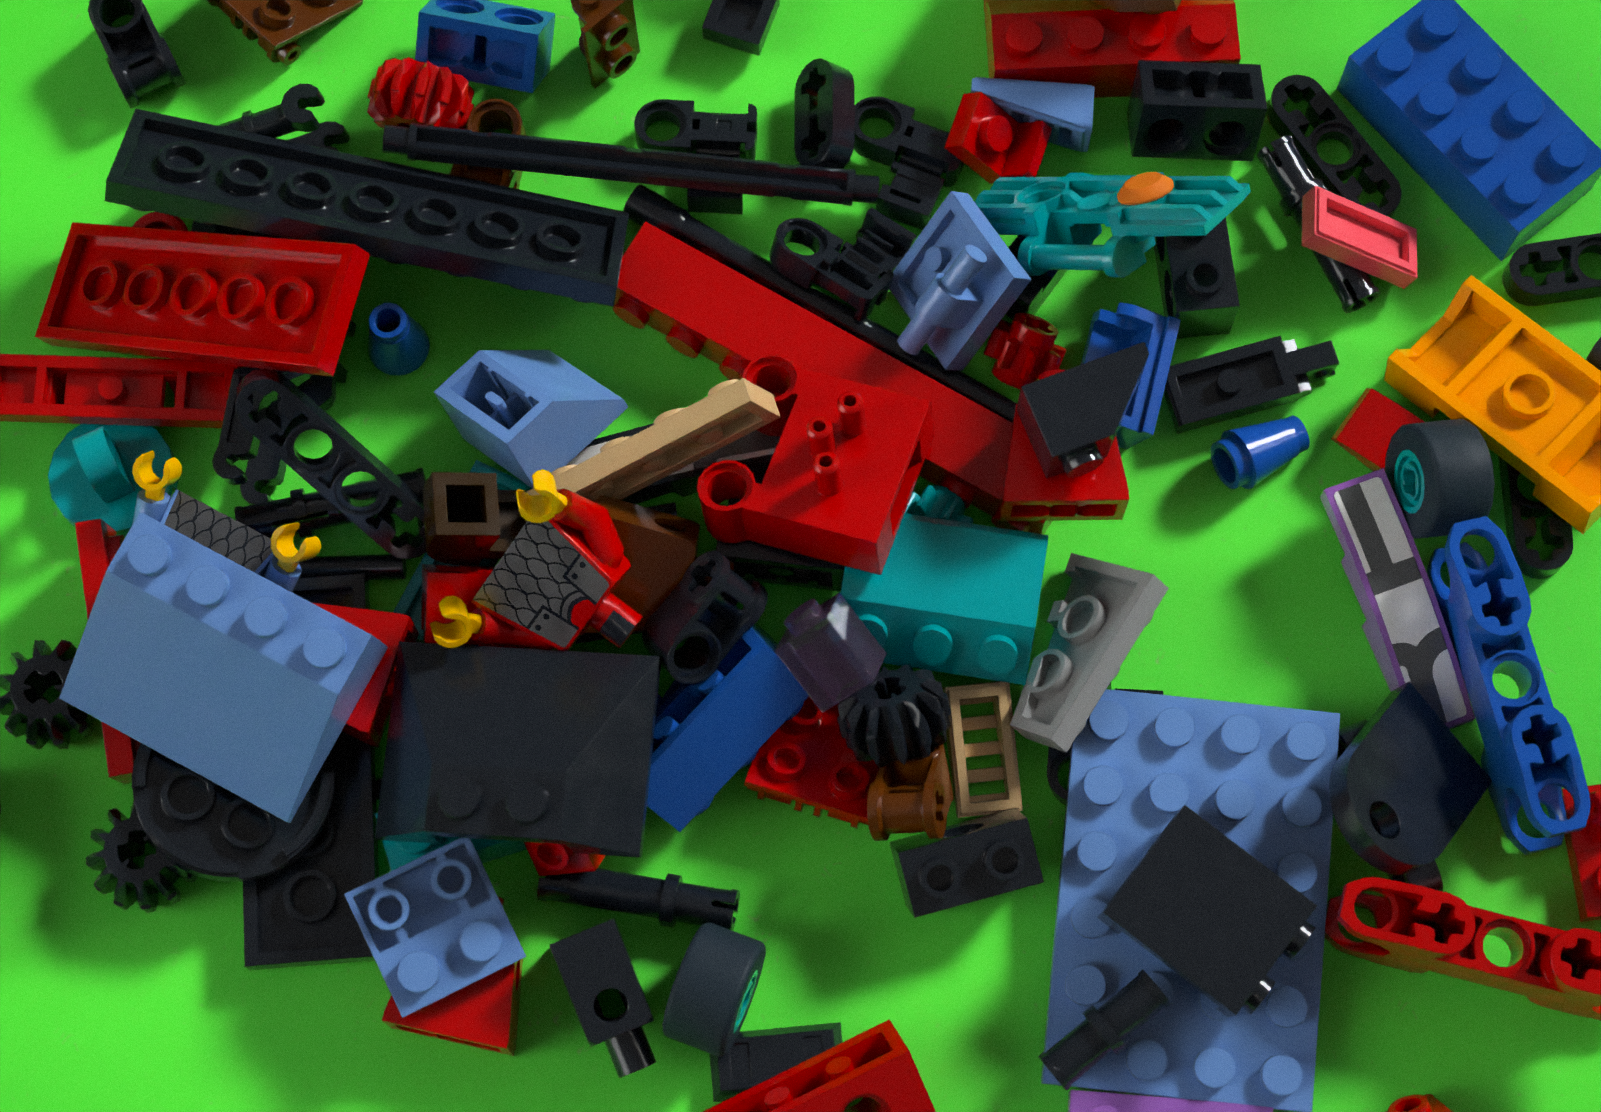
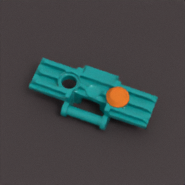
M1070 172L1065 177H999L993 183L990 190H983L977 196L975 203L998 235H1023L1026 237L1018 250V262L1028 275L1040 276L1048 270L1104 271L1109 277L1124 278L1147 262L1145 252L1156 244L1155 237L1206 236L1246 199L1251 190L1249 183H1238L1231 176H1166L1164 172H1145L1138 175H1092L1083 172ZM1100 224H1105L1106 227L1111 228L1113 236L1105 245H1091L1093 240L1102 232Z

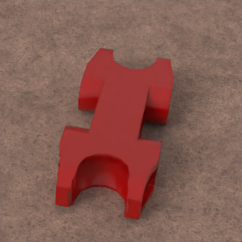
M1365 877L1349 882L1343 887L1342 895L1331 898L1327 902L1325 938L1341 952L1407 972L1424 973L1432 971L1524 995L1531 1002L1542 1007L1601 1020V932L1585 928H1573L1565 931L1468 906L1463 899L1451 893L1379 877ZM1376 891L1382 894L1384 897L1366 894L1362 892ZM1354 906L1370 910L1375 919V928L1363 924L1357 918ZM1338 921L1350 934L1363 940V942H1354L1347 939L1340 932ZM1486 935L1497 936L1508 945L1511 957L1508 967L1496 966L1486 958L1483 951V941Z

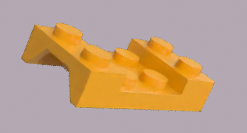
M1470 275L1461 285L1444 315L1410 349H1396L1388 357L1384 381L1432 418L1441 411L1451 420L1465 419L1476 426L1490 450L1535 484L1532 495L1584 534L1601 517V371L1481 281Z

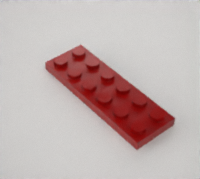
M72 222L35 337L52 346L334 376L370 254L356 244Z

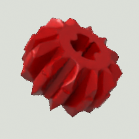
M410 57L402 60L396 58L384 61L382 66L378 67L376 77L371 81L368 93L370 102L367 113L380 128H384L385 125L410 127V123H418L419 125L465 129L468 117L474 108V104H472L474 90L468 85L469 81L465 77L451 73L449 67H439L433 65L429 60L420 62Z

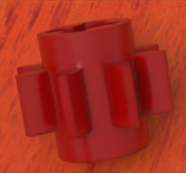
M1016 313L1011 324L1001 320L992 331L983 352L984 355L996 359L992 368V374L1001 382L1021 389L1024 385L1038 381L1039 375L1043 372L1058 370L1067 351L1066 348L1054 344L1059 333L1058 329L1047 320L1028 313Z

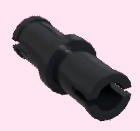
M1141 970L1136 978L1101 1007L1096 1009L1092 1004L1083 1012L1086 1019L1048 1051L1042 1052L1039 1058L1063 1088L1068 1090L1073 1082L1112 1050L1116 1055L1122 1052L1127 1047L1123 1041L1161 1009L1167 1008L1171 1002L1144 970Z

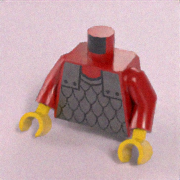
M536 471L532 475L535 491L540 495H529L520 489L516 491L519 513L527 522L471 601L478 608L474 609L472 613H468L465 603L456 596H447L440 601L439 608L442 616L457 620L449 624L430 623L433 637L439 645L445 648H456L465 644L471 637L473 641L544 650L556 648L561 651H568L590 626L620 648L643 618L641 614L613 594L630 570L631 564L629 559L623 554L624 546L606 507L565 488L558 490L554 476L549 471Z

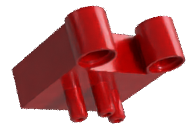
M766 354L757 357L748 364L743 372V378L772 394L783 393L778 397H774L781 417L757 429V431L767 436L781 437L761 484L756 483L753 472L746 465L738 461L723 460L713 463L704 469L698 478L697 491L707 531L715 539L723 543L735 544L750 540L881 576L934 437L931 400L799 368L790 358L781 354ZM727 499H741L739 502L733 505H719L721 502Z

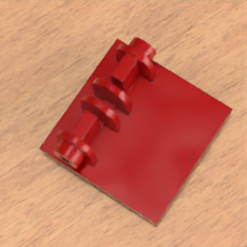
M811 694L804 701L797 715L784 722L759 748L756 757L751 763L744 785L747 786V789L758 792L757 799L763 801L766 797L790 805L791 801L794 800L796 801L794 808L796 811L801 812L804 804L814 806L813 816L820 817L824 809L828 810L827 816L849 822L853 828L857 829L859 823L868 825L867 796L869 786L875 781L879 767H877L874 760L868 762L857 761L853 750L847 747L845 738L841 737L837 717L840 716L837 705L840 702Z

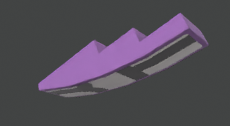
M1384 468L1324 489L1320 499L1345 553L1341 564L1366 618L1362 628L1390 692L1410 681L1449 729L1472 722L1475 719L1474 712L1440 607L1409 526Z

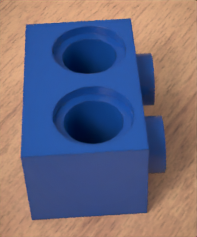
M430 0L419 11L415 60L420 62L429 60L433 65L449 67L451 73L462 75L471 82L533 93L550 71L556 13L489 0Z

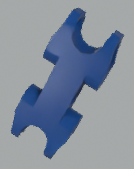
M1486 516L1454 523L1450 528L1445 548L1435 549L1431 554L1427 575L1449 633L1483 740L1484 749L1481 756L1482 769L1492 780L1488 787L1490 797L1507 838L1523 854L1528 855L1554 849L1562 844L1564 834L1584 829L1590 813V795L1578 747L1566 717L1553 707L1527 626L1532 612L1530 598L1508 539L1499 526ZM1479 535L1486 538L1494 548L1495 557L1493 563L1488 567L1484 558L1477 550L1472 548L1467 542L1460 544L1463 537ZM1445 562L1447 563L1450 576V588L1444 584L1440 574L1441 566ZM1504 674L1512 678L1519 689L1518 699H1509L1499 694L1493 685L1492 675ZM1562 787L1571 794L1575 805L1573 815L1568 820L1562 798ZM1540 803L1546 806L1550 818L1544 813ZM1521 806L1529 822L1545 837L1533 838L1526 835L1520 829L1517 822V814Z

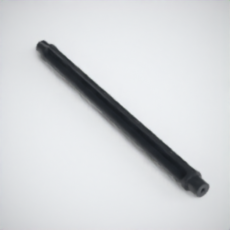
M410 123V127L385 125L383 134V153L407 155V160L440 162L767 197H790L796 200L835 203L845 206H852V202L876 204L879 192V176L856 174L855 169L800 164L787 165L772 161L648 148L635 149L619 145L496 132L482 133L467 129L419 125L418 123Z

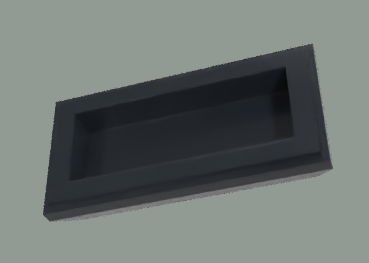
M841 1022L739 1032L727 1054L719 1057L710 1053L714 1102H723L842 1043Z

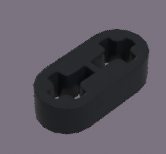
M819 58L811 61L804 67L796 82L795 155L801 165L844 169L851 158L855 142L854 80L849 70Z

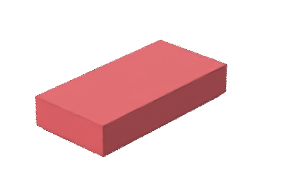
M1316 185L1302 196L1301 246L1403 289L1418 278L1417 229Z

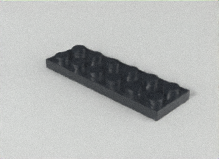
M365 573L299 578L292 593L311 603L370 610L369 580ZM341 731L330 751L335 775L333 803L329 817L318 838L303 855L280 871L255 880L243 881L244 961L247 969L260 970L375 960L344 895L379 877L378 839L375 838L377 825L375 813H377L374 746L368 745Z

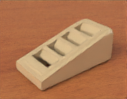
M995 681L942 687L943 693H947L951 714L948 715L951 726L946 730L957 817L989 815L1012 808L1023 811L1015 731L1010 725L1013 718L1010 684L1008 682ZM993 702L994 715L961 718L960 705ZM996 728L998 740L964 744L963 731ZM1000 754L1001 766L967 770L966 757ZM1004 780L1005 792L969 795L968 783Z

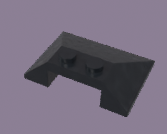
M399 641L375 838L386 841L444 844V837L564 844L575 853L642 858L661 669L660 656L473 645L445 648L438 643Z

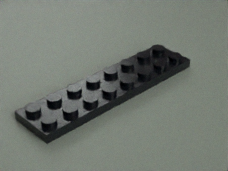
M135 109L106 179L105 190L106 202L126 205L138 211H155L193 219L201 224H217L256 232L264 237L356 244L368 252L370 256L381 258L394 264L406 263L444 271L457 277H473L507 284L520 290L531 289L570 297L578 302H594L613 306L629 218L628 212Z

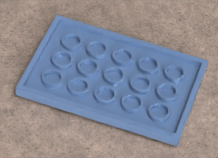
M1112 689L1105 690L1088 717L1084 729L1071 745L1043 1052L1048 1051L1086 1019L1083 1015L1086 1009L1092 1004L1096 1009L1101 1007L1136 978L1141 970H1144L1171 1004L1167 1008L1161 1009L1123 1042L1127 1047L1122 1052L1116 1055L1112 1050L1073 1082L1071 1087L1271 1107L1275 1110L1312 1112L1333 811L1329 797V780L1338 755L1340 713ZM1184 805L1317 905L1306 920L1315 927L1312 935L1293 959L1290 960L1284 954L1280 955L1266 974L1275 983L1264 1000L1251 1014L1241 1008L1235 1016L1226 1017L1217 1010L1218 1005L1123 931L1118 934L1097 918L1174 815ZM1042 1062L1041 1084L1062 1086Z

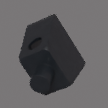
M615 918L550 944L552 954L590 1047L605 1041L619 1078L656 1063L642 1025L654 1021V1016ZM603 990H619L626 1008L622 1015L616 1018L604 1017L597 999V995Z

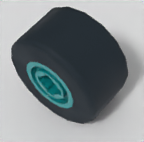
M1452 419L1402 425L1394 433L1386 452L1385 473L1413 538L1446 536L1449 534L1450 528L1454 523L1484 516L1488 517L1493 504L1495 485L1493 463L1486 441L1476 426L1465 419Z
M713 923L702 924L695 933L684 955L673 983L662 1024L664 1035L719 1057L727 1054L743 1025L756 991L765 959V944Z

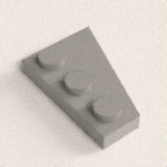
M1071 553L1065 569V573L1072 578L1065 600L1054 601L1047 620L1055 628L1046 651H1043L1033 659L1026 685L1023 687L1010 724L1026 739L1066 753L1075 738L1084 729L1088 717L1110 682L1118 674L1121 664L1143 629L1151 621L1154 611L1169 589L1154 574Z

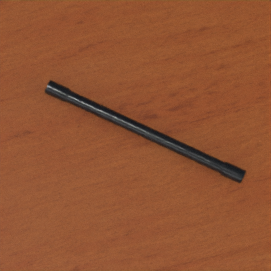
M638 185L629 196L623 212L629 213V220L640 226H643L646 221L1013 423L1015 408L1018 403L962 371L945 370L936 356L923 349L917 355L905 352L897 342L899 335L868 317L863 321L853 319L856 310L814 286L805 289L776 270L767 259L695 219L686 209L646 186Z

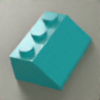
M904 513L881 576L845 566L832 655L899 666L910 664L912 668L1026 685L1036 628L1048 535Z

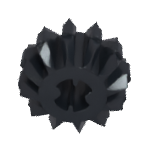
M35 640L33 658L28 660L19 652L11 653L12 664L18 669L14 675L0 674V687L8 691L0 696V713L2 715H9L5 723V729L14 737L26 734V742L36 749H42L50 738L59 749H68L70 731L73 729L84 737L92 736L93 730L91 725L85 721L88 714L59 698L76 654V647L70 641L61 640L52 651L45 641ZM54 686L60 695L54 702L49 703L43 694L48 688Z
M905 664L897 670H888L883 666L881 672L874 675L863 673L859 675L858 684L848 685L842 689L843 700L837 705L840 715L837 717L841 737L845 738L847 747L853 750L857 761L868 762L874 760L877 767H884L890 762L900 761L905 766L908 759L915 756L927 758L930 756L931 747H937L947 742L946 730L951 726L948 716L951 714L947 693H943L941 682L935 681L931 670L921 669L914 671L910 664Z
M134 801L131 806L129 819L116 808L109 810L108 818L115 826L110 833L102 829L91 831V839L103 846L104 850L94 852L86 857L87 866L93 870L102 871L94 882L95 888L102 894L114 892V904L125 910L137 900L140 908L145 912H154L158 905L159 892L172 903L180 901L181 893L174 883L179 877L187 882H195L198 880V876L175 866L157 849L156 854H150L145 857L144 867H139L133 862L134 857L144 855L145 844L148 843L154 848L155 846L142 828Z

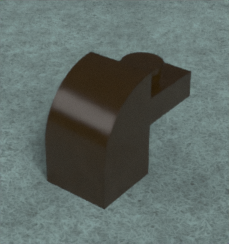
M432 472L423 485L426 552L429 557L447 564L478 566L482 559H501L527 522L519 513L516 498L517 490H497L496 473Z

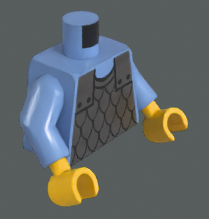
M153 450L140 455L135 460L132 474L135 482L143 490L137 494L133 523L139 513L142 512L290 592L293 591L302 572L299 562L315 558L320 553L322 545L317 536L306 538L300 545L299 551L295 548L293 537L299 529V522L278 527L270 539L177 489L172 497H170L165 492L166 487L179 480L182 474V465L177 458L173 457L166 460L162 479L157 477L152 470Z

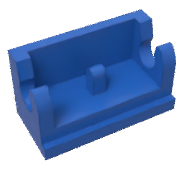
M1120 302L1118 303L1116 313L1104 309H1099L1093 313L1081 365L1133 345L1145 343L1149 356L1142 377L1116 435L1118 446L1127 450L1154 436L1181 320L1172 316L1165 317L1133 304Z

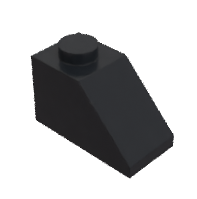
M1144 342L1021 387L1016 410L1046 479L1065 472L1068 478H1074L1087 474L1102 465L1104 462L1103 458L1110 451L1142 377L1149 356V351Z

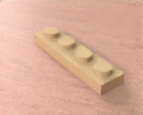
M744 378L727 380L712 387L708 392V396L686 408L666 411L655 418L654 425L631 437L613 439L601 447L599 454L578 465L560 467L551 472V474L554 476L558 490L565 488L596 503L599 496H608L622 500L781 416L772 393ZM534 488L526 492L529 495H540Z

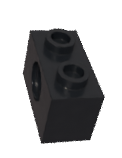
M1016 808L946 826L943 838L929 839L926 832L889 842L905 904L915 918L1044 882L1028 819Z

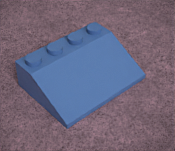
M140 512L105 572L59 698L276 817L291 823L388 647L366 631Z

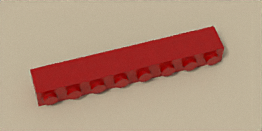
M645 221L622 256L618 286L612 308L619 318L636 328L643 329L647 324L667 335L665 337L666 341L674 349L688 357L697 358L701 354L720 365L719 370L729 380L743 378L744 370L757 357L766 354H781L790 358L799 368L931 400L934 437L919 476L935 485L949 488L950 491L963 500L965 509L969 508L971 504L991 515V522L998 528L1045 534L1052 521H1000V505L1012 422ZM773 393V396L778 397L783 393Z

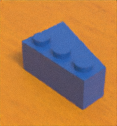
M757 623L741 636L709 678L697 684H683L674 680L663 698L658 694L647 807L679 832L695 816L700 815L710 806L718 791L739 769L746 767L754 760L759 748L784 722L797 715L804 701L816 689L774 639Z

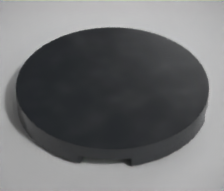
M141 743L133 766L132 789L136 812L142 828L151 843L167 860L180 869L201 878L221 882H242L255 880L278 872L293 863L310 848L318 838L329 817L334 798L335 775L332 757L329 753L291 823H288Z

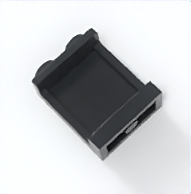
M1184 805L1174 815L1097 918L1116 933L1120 934L1123 931L1218 1005L1217 1010L1226 1017L1235 1016L1241 1008L1250 1014L1253 1013L1264 1000L1275 983L1266 974L1281 954H1284L1290 960L1293 959L1310 938L1315 927L1306 920L1317 905Z

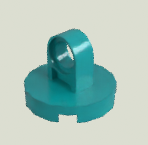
M80 424L66 434L53 453L48 472L51 498L71 525L75 526L77 522L101 518L116 531V535H123L125 538L133 524L137 494L143 490L135 482L132 474L135 460L140 455L153 450L152 470L157 477L162 479L166 460L175 457V455L157 429L152 426ZM177 480L174 484L166 487L165 492L168 493L170 497L172 495L173 488L175 490L177 489L179 480Z

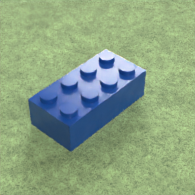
M1421 0L1348 58L1337 90L1501 262L1588 193L1601 175V149L1455 0Z

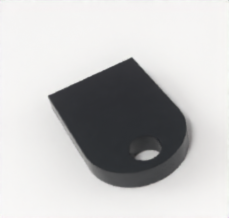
M1409 681L1391 691L1338 758L1330 775L1329 797L1337 825L1352 849L1364 861L1376 869L1389 874L1402 875L1410 873L1440 856L1490 786L1492 780ZM1370 815L1377 821L1381 835L1373 827Z

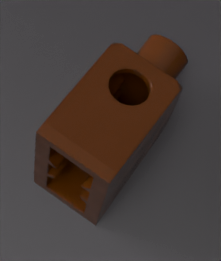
M599 496L597 503L606 507L624 546L623 554L629 559L631 564L630 570L613 594L643 616L634 631H643L649 616L665 601L682 580L690 564L698 557L700 524L689 519L612 497ZM729 560L730 569L734 571L735 561ZM706 576L704 580L709 584L712 578ZM590 626L585 631V633H598Z

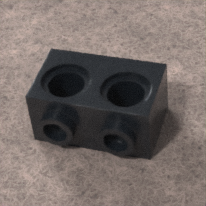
M1138 60L1127 109L1132 157L1253 161L1267 112L1261 65Z
M1226 217L1206 236L1155 237L1156 244L1154 249L1164 316H1172L1181 320L1177 339L1229 334L1240 305Z

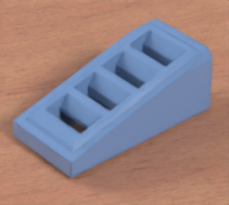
M983 77L972 78L970 93L982 92L1018 123L1044 121L1052 128L1048 142L1072 150L1088 152L1093 126L1095 87L1092 85Z

